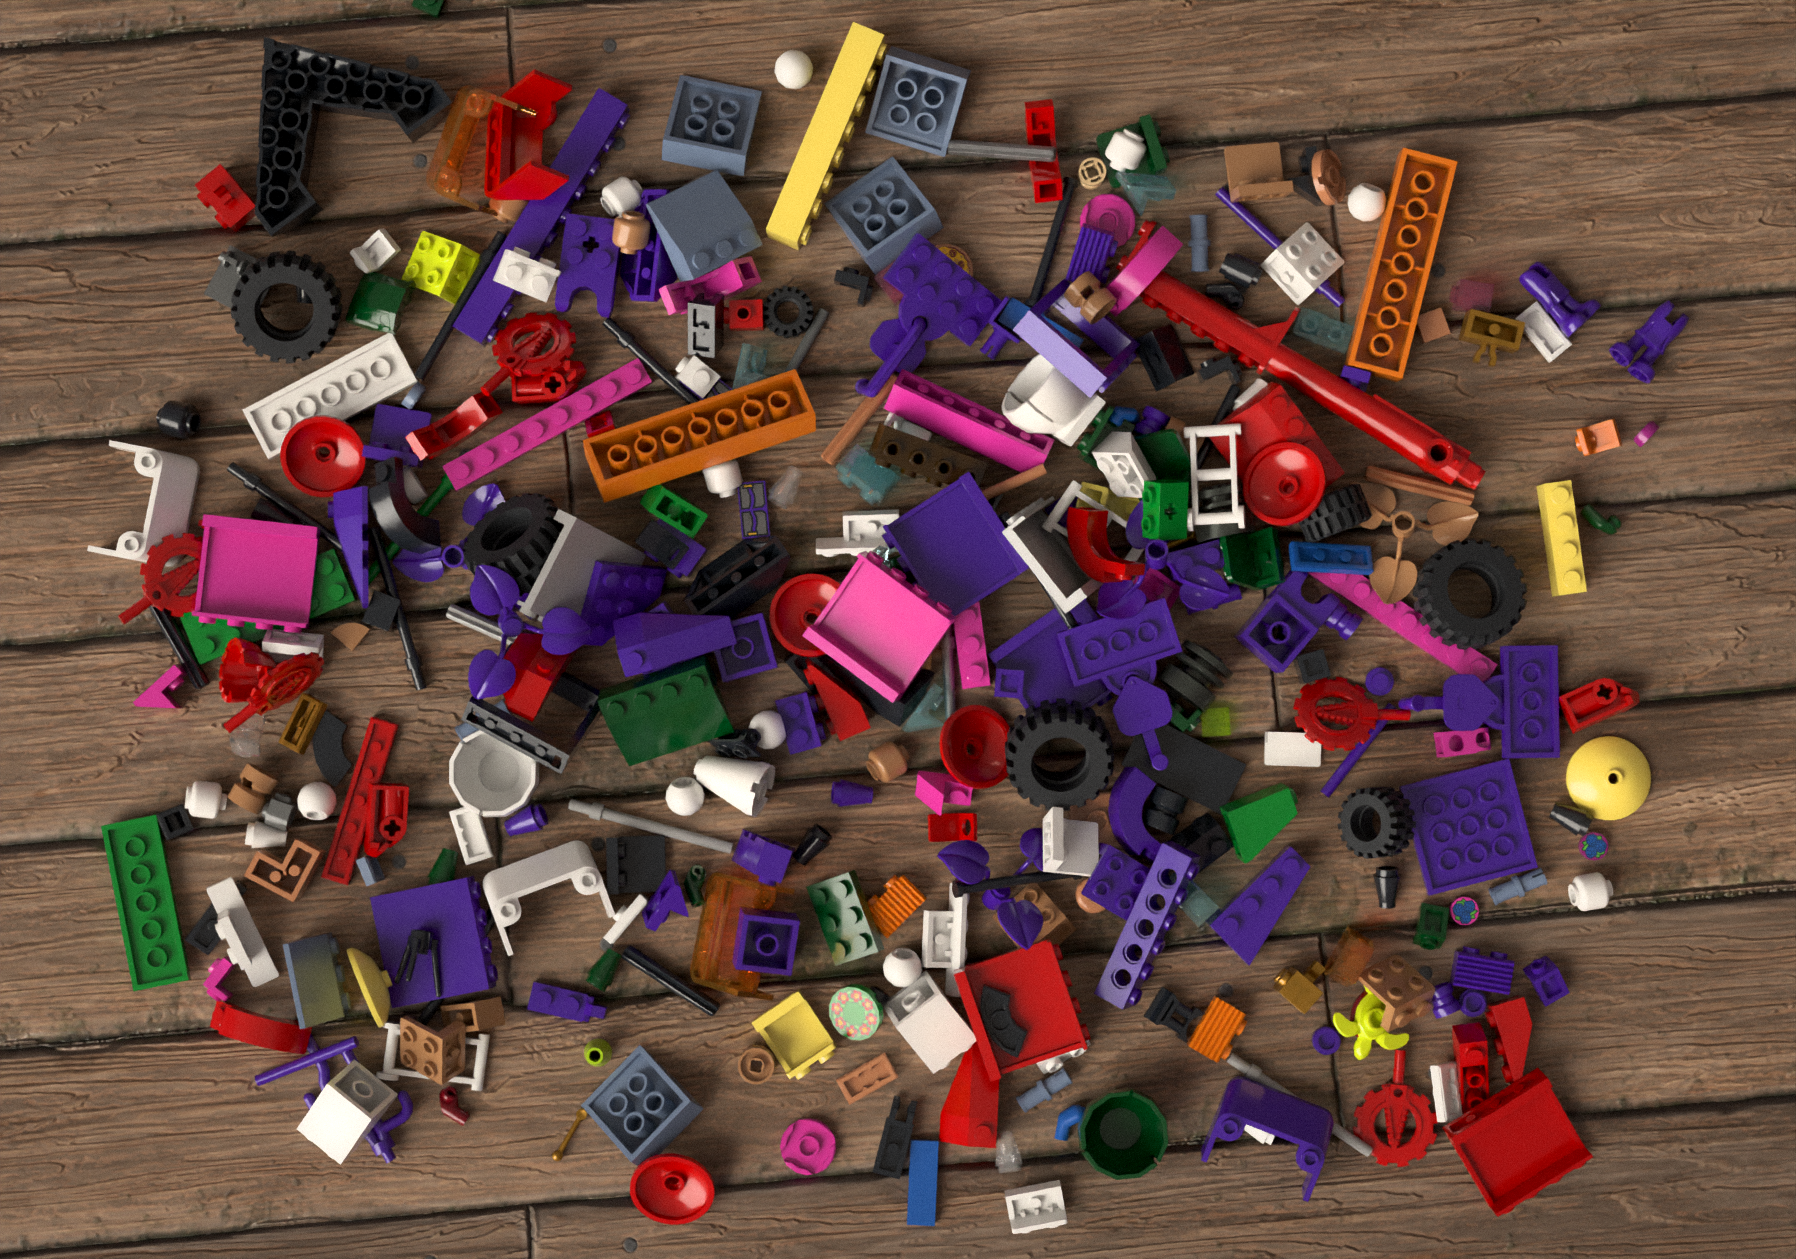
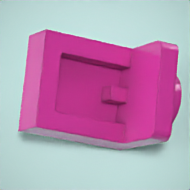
M229 956L224 957L222 960L217 958L208 969L211 974L203 983L208 988L207 994L219 1002L221 1000L226 1002L233 997V994L221 985L237 965H233Z

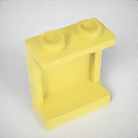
M800 989L752 1021V1025L757 1032H760L786 1071L789 1079L794 1076L800 1079L811 1071L809 1067L817 1060L822 1064L835 1055L833 1050L837 1046Z

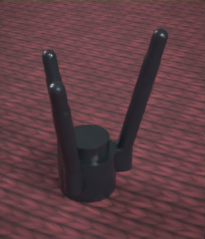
M411 929V935H408L407 946L394 982L396 984L400 983L410 954L406 981H411L417 955H428L429 949L432 956L436 997L439 998L441 997L437 952L439 940L433 939L434 932Z

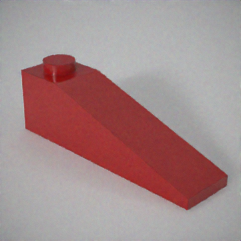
M977 1041L973 1043L969 1050L964 1052L942 1107L939 1141L968 1147L996 1148L999 1079L990 1081Z

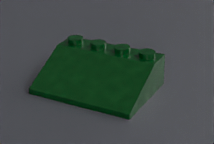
M706 655L601 689L597 702L607 727L629 766L735 732Z

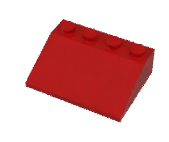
M1270 382L1217 424L1241 423V435H1236L1237 476L1242 483L1245 472L1253 458L1265 448L1282 442L1301 444L1318 456L1326 472V488L1345 474L1280 384ZM1229 435L1208 437L1231 467ZM1294 485L1287 488V493H1291L1294 490Z

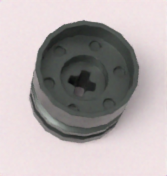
M1231 483L1209 486L1198 491L1199 502H1202V506L1199 507V514L1232 512ZM1238 484L1239 494L1243 492V484ZM1192 495L1188 496L1189 503H1192ZM1244 498L1238 499L1239 506L1246 504ZM1245 512V528H1239L1238 523L1194 525L1197 543L1219 540L1222 536L1250 533L1255 531L1252 513Z
M1186 639L1182 646L1190 653V656L1188 657L1182 652L1176 653V657L1183 663L1181 668L1168 663L1158 679L1184 700L1201 711L1206 712L1216 698L1208 689L1209 685L1212 684L1222 689L1225 684L1216 677L1217 674L1230 679L1233 672L1212 651Z

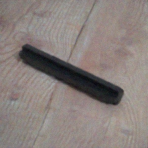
M151 605L149 609L195 689L199 690L206 687L210 681L201 665H199L195 654L175 619L171 616V612L165 608L161 612Z
M627 946L622 953V959L709 1016L713 1017L720 1008V1004L633 946Z

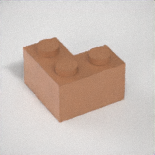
M303 838L294 840L284 860L265 850H259L254 855L244 876L292 902H297L302 898L326 850Z

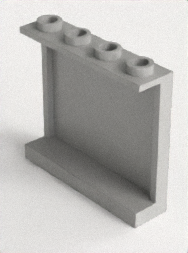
M1052 496L1044 501L1041 497L1008 519L1006 522L1009 527L1002 531V533L1066 614L1104 583L1092 579L1079 567L1072 554L1070 545L1059 531L1053 529L1050 533L1042 527L1048 518L1042 509L1055 499Z
M558 509L553 519L564 524V527L526 601L523 602L518 599L517 604L522 606L520 612L534 619L538 614L537 620L542 622L543 617L548 611L556 607L572 609L580 616L596 560L641 565L646 554Z

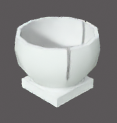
M1038 354L1026 365L1007 390L1008 392L1005 394L1001 408L1008 420L1025 432L1049 434L1054 439L1071 447L1106 402L1096 394L1091 398L1088 397L1041 354Z
M479 729L464 737L463 741L460 740L449 760V784L461 805L483 817H506L527 805L539 784V762Z

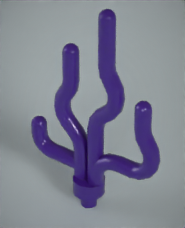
M312 1034L307 1046L310 1054L320 1050ZM352 1049L341 1053L347 1065L354 1059L359 1063ZM326 1060L316 1063L319 1071L321 1091L330 1082V1068ZM401 1090L398 1093V1099L402 1105L401 1112L384 1122L380 1118L364 1138L370 1144L376 1157L382 1154L386 1163L396 1159L391 1149L396 1144L389 1131L405 1123L413 1113L412 1099L405 1090ZM308 1092L304 1095V1101L310 1110L317 1099L312 1093Z

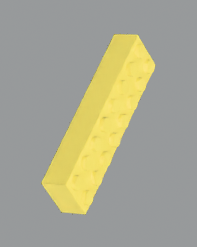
M852 23L766 227L768 238L796 250L800 249L801 244L807 245L812 233L811 220L812 218L818 219L823 206L821 204V196L823 193H829L834 180L832 178V170L834 167L837 169L840 167L844 157L843 144L844 142H850L855 131L854 118L855 116L860 118L866 104V96L864 94L866 90L871 92L877 78L875 76V68L877 65L882 66L886 58L887 44L884 42V34L858 23Z

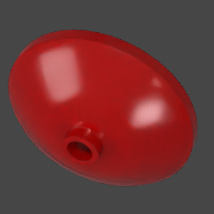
M328 415L307 417L296 423L283 440L280 451L282 469L288 480L300 491L316 497H333V493L351 489L360 479L366 462V457L362 456L364 444L357 431L339 418ZM327 447L330 453L322 454L320 448Z
M1293 442L1277 443L1258 453L1250 462L1243 480L1244 499L1249 509L1262 521L1277 526L1292 525L1306 519L1317 509L1326 490V472L1321 460L1309 448ZM1294 485V490L1291 493H1287V488Z
M804 574L790 579L779 588L772 600L769 615L772 631L784 648L804 657L827 655L802 635L808 626L813 625L808 623V617L814 615L818 618L839 588L840 584L837 581L820 574Z
M969 705L956 710L945 721L939 742L941 757L948 772L961 784L974 789H986L999 784L1008 776L1005 742H1007V733L1010 727L1000 714L986 706ZM966 746L969 747V749H970V754H968V752H967V750H966Z
M665 1153L644 1160L635 1169L630 1181V1195L637 1209L646 1217L664 1224L678 1225L692 1222L709 1210L714 1199L715 1185L710 1172L697 1160L681 1154Z

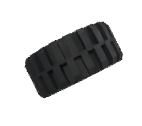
M279 251L272 252L268 257L262 256L252 266L249 265L239 279L231 299L233 303L231 318L235 319L234 328L236 333L242 334L244 337L242 342L247 347L252 345L256 349L255 354L262 357L263 354L271 356L270 361L277 363L279 359H286V363H295L296 359L299 358L305 361L310 359L312 354H319L324 350L326 344L330 343L334 337L342 314L341 291L335 285L336 279L333 274H328L325 271L326 266L320 261L317 264L311 261L312 256L304 254L303 257L297 256L296 251H287L286 254H280ZM278 283H288L304 290L314 306L310 322L304 328L298 330H283L272 325L264 317L260 308L261 297L267 288Z
M524 493L520 497L516 495L511 497L509 501L496 505L497 507L494 510H489L484 515L485 517L474 525V530L469 532L467 542L464 543L463 548L464 563L474 576L476 567L480 564L499 568L516 581L519 587V597H522L524 593L529 594L564 527V524L553 519L559 509L551 498L539 493Z
M1465 538L1461 542L1459 540L1453 541L1428 558L1422 565L1423 569L1417 573L1416 579L1418 584L1413 588V596L1418 597V601L1414 603L1415 612L1421 611L1423 617L1419 621L1422 626L1428 624L1432 629L1429 634L1433 638L1441 636L1443 638L1442 644L1449 647L1457 644V649L1463 650L1469 647L1473 649L1482 648L1508 634L1513 629L1512 627L1520 621L1522 617L1520 612L1525 609L1527 600L1522 598L1527 593V584H1521L1520 579L1524 577V573L1521 568L1517 570L1513 565L1516 559L1512 555L1506 557L1503 554L1505 549L1500 545L1493 548L1490 547L1491 541L1481 539L1479 542H1476L1475 538ZM1455 571H1472L1485 580L1492 595L1491 609L1486 616L1479 619L1470 618L1460 613L1453 606L1448 596L1447 587L1449 577Z
M1057 698L1056 703H1049V700L1040 701V707L1035 708L1034 705H1031L1025 709V716L1018 715L1014 720L1015 727H1010L1007 733L1005 757L1007 773H1009L1012 786L1017 788L1018 794L1023 799L1029 797L1030 804L1036 807H1040L1043 804L1045 805V810H1050L1052 807H1061L1063 811H1070V806L1077 805L1080 808L1086 805L1087 799L1095 800L1100 795L1099 788L1103 790L1107 787L1109 783L1108 776L1110 777L1114 770V751L1109 730L1106 729L1104 720L1101 716L1096 717L1095 710L1089 706L1082 709L1081 702L1075 700L1068 704L1065 698ZM1054 738L1073 739L1082 744L1086 749L1085 756L1081 762L1072 769L1063 772L1047 771L1033 761V755L1037 748L1044 742Z

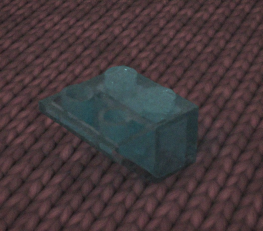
M856 443L835 467L838 473L837 479L849 489L853 485L861 491L859 493L860 497L871 506L875 502L881 506L900 482L901 477L888 468L874 464L875 458L869 456L868 452Z

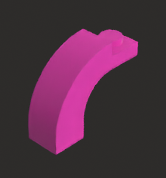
M1163 225L1105 287L1117 298L1116 304L1110 310L1115 317L1135 300L1182 247L1183 244Z
M752 256L732 260L694 280L665 285L659 289V292L669 315L677 313L683 315L688 313V302L693 301L700 293H704V299H712L715 294H723L724 300L752 288L762 281Z

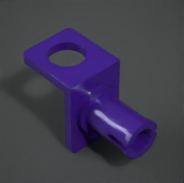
M1008 295L988 320V323L993 326L994 331L983 347L980 348L982 353L987 354L993 345V349L988 354V357L992 360H995V357L1008 340H1013L1017 344H1020L1022 341L995 321L1010 301L1011 297Z

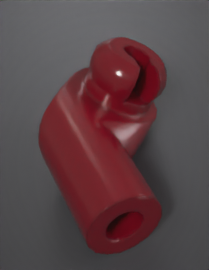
M447 1086L439 1094L441 1112L456 1123L464 1126L471 1114L459 1108L456 1089Z

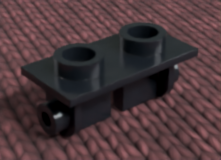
M735 729L733 733L708 741L716 748V753L725 758L761 756L755 750L758 742L761 740V734L756 729H743L742 731Z

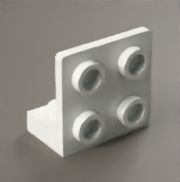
M1306 222L1260 266L1297 305H1300L1316 288L1344 264V260Z
M1052 807L1043 818V872L1091 876L1099 861L1098 823L1063 818V808Z

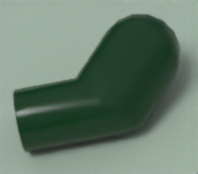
M695 864L690 868L684 880V887L693 908L702 906L705 903L701 888L706 878V870L699 864Z

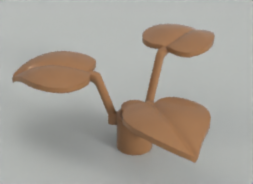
M1350 483V485L1360 484L1373 515L1368 521L1359 525L1367 529H1376L1384 519L1386 522H1392V531L1398 537L1396 559L1392 557L1378 559L1373 563L1374 572L1369 574L1372 588L1382 602L1387 605L1404 599L1413 590L1417 582L1415 564L1411 561H1401L1403 541L1413 535L1416 526L1427 531L1433 530L1434 540L1441 545L1447 546L1453 541L1459 540L1461 542L1467 538L1479 515L1475 509L1468 505L1445 501L1433 505L1427 511V520L1430 525L1421 523L1418 519L1415 520L1413 515L1407 511H1401L1389 517L1388 515L1395 509L1396 500L1395 495L1388 487L1376 483Z

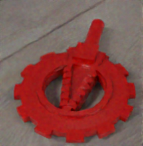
M537 312L525 314L526 317L520 319L515 317L507 322V327L504 330L499 329L494 337L497 340V344L492 345L493 355L499 356L496 361L501 369L480 388L482 393L489 396L509 376L513 379L517 376L522 377L523 374H531L532 377L541 376L543 372L548 370L555 371L563 366L562 362L566 358L570 359L573 355L574 348H572V344L576 343L575 332L570 333L569 331L572 328L571 324L566 320L561 321L557 319L558 317L555 314L546 313V315H538ZM534 332V334H531L529 337L519 342V344L515 345V343L520 337H522L525 334ZM553 337L554 345L552 346V348L545 354L539 356V354L542 352V349H544L545 345H547L548 341Z
M182 533V537L174 538L173 534L161 538L163 543L159 546L152 545L146 553L149 555L146 564L141 563L140 575H144L145 584L141 585L144 597L118 615V618L124 625L151 605L161 612L164 608L172 611L171 616L183 617V613L195 612L197 590L190 595H178L200 570L203 541L200 542L194 539L195 534ZM186 554L195 558L162 574L167 561L176 555Z
M315 652L309 654L301 653L276 665L252 689L251 696L246 699L249 705L223 724L225 729L231 733L257 713L262 716L268 710L278 709L282 705L294 701L302 692L307 691L314 684L313 682L316 678L320 677L323 671L321 666L324 665L323 658L319 657V654Z
M1337 676L1336 680H1327L1326 677L1315 680L1316 683L1312 685L1305 684L1299 691L1302 694L1301 698H1295L1293 709L1297 710L1298 716L1294 718L1298 728L1302 727L1306 732L1304 736L1310 742L1314 743L1316 741L1323 745V749L1334 751L1335 748H1343L1344 751L1355 749V744L1359 742L1362 744L1366 743L1371 737L1368 733L1369 730H1375L1378 720L1409 721L1411 717L1410 710L1378 709L1377 703H1374L1372 699L1368 700L1364 695L1366 691L1358 684L1353 686L1347 683L1348 679ZM1328 697L1341 698L1346 701V703L1341 702L1340 704L1335 703L1334 705L1329 704L1328 706L1316 707L1319 701ZM1320 720L1323 722L1328 721L1329 723L1334 722V724L1340 723L1344 726L1346 724L1350 727L1344 730H1333L1322 725Z
M1395 1049L1393 1082L1389 1081V1083L1382 1084V1089L1375 1093L1372 1089L1363 1096L1366 1101L1361 1107L1357 1105L1353 1115L1357 1117V1126H1353L1354 1135L1373 1147L1371 1154L1377 1158L1376 1163L1387 1166L1389 1162L1397 1163V1167H1404L1409 1165V1160L1417 1158L1419 1161L1427 1154L1425 1149L1428 1144L1433 1145L1437 1133H1433V1124H1438L1436 1112H1430L1427 1106L1431 1102L1424 1094L1421 1096L1413 1092L1414 1087L1404 1083L1406 1050ZM1383 1108L1388 1144L1378 1138L1374 1126L1376 1116ZM1410 1110L1415 1118L1416 1128L1409 1141L1400 1145L1405 1122Z

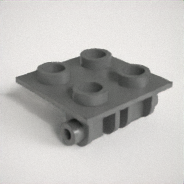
M230 245L227 252L223 250L219 255L218 260L221 263L204 294L232 308L233 303L231 299L239 279L248 266H252L257 259ZM271 286L267 288L261 297L260 307L264 299L266 298Z

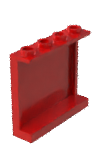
M1051 937L1033 943L1028 950L1021 947L954 970V977L990 1081L1002 1078V1074L1082 1047L1084 1050L1088 1049L1087 1041L1091 1040L1086 1023L1080 1024L1077 1014L1082 1013L1077 997L1071 998L1068 987L1073 985L1068 970L1062 971L1059 961L1063 960L1059 944H1053ZM984 984L1011 994L1009 1002L1011 1015L1020 1026L1027 1029L1018 1058L1002 1050L992 1040L981 1016V994Z
M1539 1068L1531 1071L1442 1127L1487 1205L1497 1217L1511 1212L1516 1205L1526 1199L1535 1197L1540 1190L1550 1184L1557 1183L1564 1175L1574 1169L1581 1168L1586 1164V1161L1593 1158L1592 1154L1585 1148L1551 1089L1553 1087L1551 1082Z

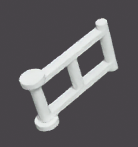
M1241 423L1184 427V438H1190L1192 508L1188 509V531H1194V525L1238 523L1239 528H1245L1244 505L1239 506L1236 450V435H1241ZM1229 435L1231 468L1198 470L1196 438ZM1231 479L1232 512L1199 514L1198 481Z
M1073 480L1042 525L1050 533L1053 529H1056L1068 537L1067 529L1058 524L1075 496L1094 508L1108 510L1107 527L1112 519L1125 528L1128 521L1081 492L1082 485ZM1132 547L1124 560L1136 562L1144 549L1139 550Z
M387 1021L385 1026H383V1028L388 1029L383 1071H377L376 1077L397 1081L399 1075L429 1079L415 1070L395 1068L400 1022ZM479 1033L478 1038L465 1037V1044L477 1045L473 1077L457 1075L449 1080V1082L472 1084L471 1090H483L490 1034Z

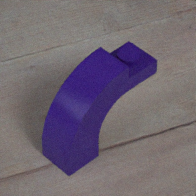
M1125 767L1115 781L1110 794L1108 807L1110 826L1116 840L1129 855L1141 854L1147 861L1153 863L1162 844L1155 840L1145 829L1142 821V808L1156 783L1138 768Z

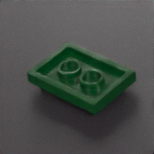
M855 870L806 887L836 966L884 949Z

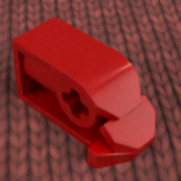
M565 360L562 362L563 366L555 371L548 370L543 372L541 376L532 377L531 374H523L522 377L511 378L512 401L518 404L563 400L572 395L578 387L577 383L587 373L584 362ZM556 381L561 383V387L556 388V391L552 390L551 386L555 385Z
M1608 678L1598 679L1559 697V707L1573 734L1621 712H1625L1640 702L1638 692L1623 687V684ZM1600 689L1602 692L1607 691L1609 693L1606 699L1604 696L1598 697L1597 694Z
M368 782L364 848L367 855L377 858L388 847L391 848L405 835L409 797L408 785L404 783ZM390 820L396 824V828H391V833L384 828L385 825L390 824Z

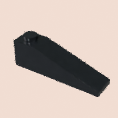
M828 654L816 657L874 712L898 727L915 711L935 675L933 671L923 666L902 697L892 703Z

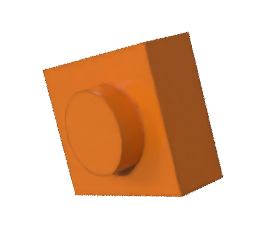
M1615 419L1576 430V446L1579 452L1583 451L1584 456L1622 446Z

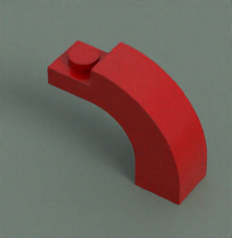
M1053 100L1024 102L1027 145L1053 146L1056 148V159L1054 162L1029 160L1035 203L1063 200L1062 178L1056 146Z
M480 392L472 395L445 417L428 426L412 431L405 438L411 445L412 451L421 461L427 458L432 460L481 431L503 412L491 394L486 396Z
M1068 507L1067 534L1070 549L1079 567L1089 577L1102 583L1132 580V575H1144V563L1121 559L1111 550L1107 540L1108 510L1091 507Z
M223 1000L216 1002L210 1027L218 1030V1034L259 1047L296 1054L306 1053L313 1028L300 1029L299 1022L296 1020L259 1014Z

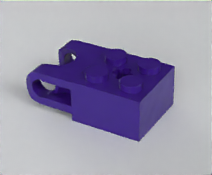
M567 213L559 267L561 274L558 277L555 307L558 312L569 311L575 295L580 291L589 290L597 296V311L600 316L605 318L612 316L622 254L621 248L612 241L615 219ZM595 241L599 248H594L593 253H589L586 246Z
M1290 569L1285 575L1286 582L1278 584L1234 635L1241 644L1275 673L1285 671L1340 603V599L1333 593L1323 595L1314 604L1305 601L1301 595V586L1307 578L1308 572L1291 571ZM1278 627L1279 631L1277 634L1280 636L1279 639L1273 638L1272 629Z

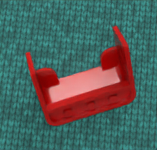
M534 69L492 104L487 119L484 193L487 197L494 200H543L569 181V175L542 165L543 130L556 121V102L572 90L571 84Z

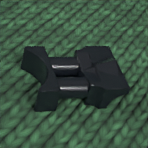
M1161 986L1145 1012L1144 1017L1156 1025H1164L1176 1032L1175 1036L1187 1043L1186 1032L1189 1023L1194 1018L1205 1015V1013L1195 1006L1192 1009L1178 1001L1174 993ZM1173 1012L1185 1018L1184 1022L1182 1023L1173 1018Z

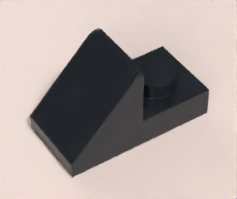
M1306 147L1302 151V156L1298 158L1300 172L1305 173V176L1289 178L1286 181L1292 180L1294 191L1313 205L1322 206L1323 202L1316 192L1312 177V159L1317 152V147Z

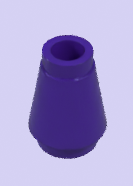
M840 779L839 782L833 781L831 789L832 804H838V807L872 803L873 787H867Z
M531 804L506 820L504 825L509 836L543 830V826L548 825V817L541 804Z

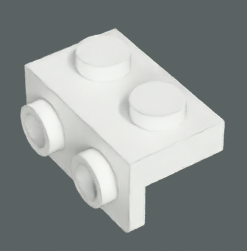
M1060 1180L1004 1190L1013 1234L1029 1233L1043 1228H1055L1068 1223Z

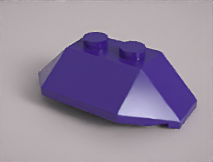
M644 189L641 194L640 204L634 210L645 215L644 218L650 222L651 227L647 247L638 250L637 254L622 253L620 276L630 293L629 296L632 301L657 302L661 298L659 289L665 285L673 284L678 278L646 207L647 203L670 193V190Z

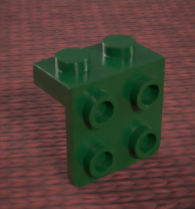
M1150 114L1139 117L1137 123L1097 136L1096 143L1102 162L1106 166V174L1112 188H1119L1165 173L1167 169L1166 164L1170 163L1166 147L1161 148L1158 140V137L1161 136L1160 127L1157 120L1152 121ZM1124 129H1127L1144 138L1143 143L1146 145L1147 150L1137 169L1130 170L1126 168L1125 172L1122 173L1109 166L1111 160L1106 157L1105 151L1114 133L1123 132Z
M1111 405L1106 410L1101 408L1091 423L1095 427L1091 434L1087 432L1076 448L1080 451L1077 458L1099 471L1101 470L1097 466V461L1092 451L1111 432H1132L1135 425L1125 419L1121 426L1110 422L1109 417L1115 409Z
M1167 429L1134 437L1155 474L1156 480L1173 479L1189 482L1188 492L1192 487L1191 458L1175 429Z
M1269 527L1248 535L1237 533L1220 538L1219 544L1223 551L1225 563L1223 571L1229 582L1255 591L1286 582L1278 530L1276 528Z

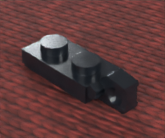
M237 880V888L241 896H243L247 890V885ZM212 902L185 937V941L206 955L212 952L221 939L215 928V924L218 923V914Z

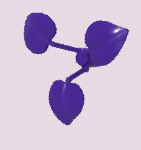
M497 484L484 485L467 498L462 510L464 522L474 526L485 517L484 515L489 510L492 511L499 503L506 502ZM467 537L461 540L459 544L446 547L443 553L442 547L423 554L403 549L393 560V564L406 576L421 582H432L439 579L445 570L443 562L448 567H463L467 570L468 567L464 563L463 548L464 543L467 542ZM514 605L507 606L508 611H512Z
M1142 499L1129 516L1126 525V538L1133 548L1145 549L1144 575H1139L1135 584H1133L1132 580L1104 583L1098 593L1097 612L1103 617L1114 620L1128 619L1140 613L1145 606L1146 595L1138 588L1141 586L1148 569L1159 570L1166 565L1170 567L1177 580L1183 583L1179 591L1180 598L1191 609H1210L1228 599L1230 590L1224 579L1206 566H1191L1186 572V578H1183L1173 564V559L1168 557V546L1166 543L1169 540H1154L1142 537Z
M477 565L470 592L472 604L476 610L485 615H496L502 610V614L498 618V626L503 633L501 635L502 640L498 656L494 651L484 649L477 653L471 661L468 672V684L475 699L499 696L513 686L516 678L515 667L512 662L503 659L508 637L518 636L523 629L543 634L541 644L544 650L551 654L564 655L575 651L584 644L591 633V627L578 613L566 607H556L548 611L542 620L544 629L523 622L516 612L508 611L507 606L514 605L519 599V587L516 581L499 568L490 565Z
M1032 828L1027 830L1020 839V849L1029 858L1013 875L1021 874L1032 862L1040 871H1043V829ZM960 840L944 847L937 855L958 880L966 884L979 883L984 877L985 879H990L991 870L988 866H985L989 861V853L982 845L975 841ZM1010 887L985 891L982 895L983 904L990 910H998L997 916L1001 926L1018 945L1028 950L1042 929L1043 916L1041 911L1028 900H1020L1016 903L1014 898H1009L1011 894Z

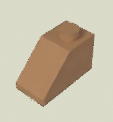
M501 996L440 1006L444 1028L456 1020L466 1024V1032L505 1025Z

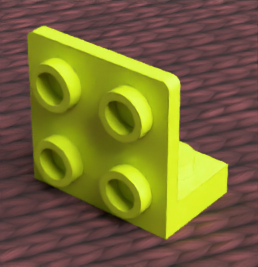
M422 231L401 280H413L416 284L415 288L432 293L455 305L480 261L478 259L480 254L462 244Z

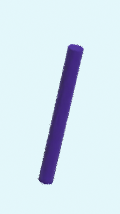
M1388 703L1384 709H1397V708H1395L1393 705H1391L1390 703ZM1389 720L1377 721L1375 730L1370 729L1368 732L1371 735L1369 740L1364 744L1359 742L1355 745L1356 748L1351 750L1320 790L1321 793L1328 798L1332 795Z
M353 1036L255 1076V1082L258 1086L264 1085L359 1046V1041L356 1036Z

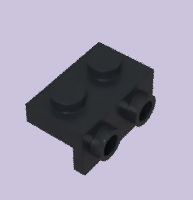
M1208 812L1196 818L1192 824L1172 836L1169 840L1201 856L1198 865H1200L1199 872L1234 847L1223 829Z

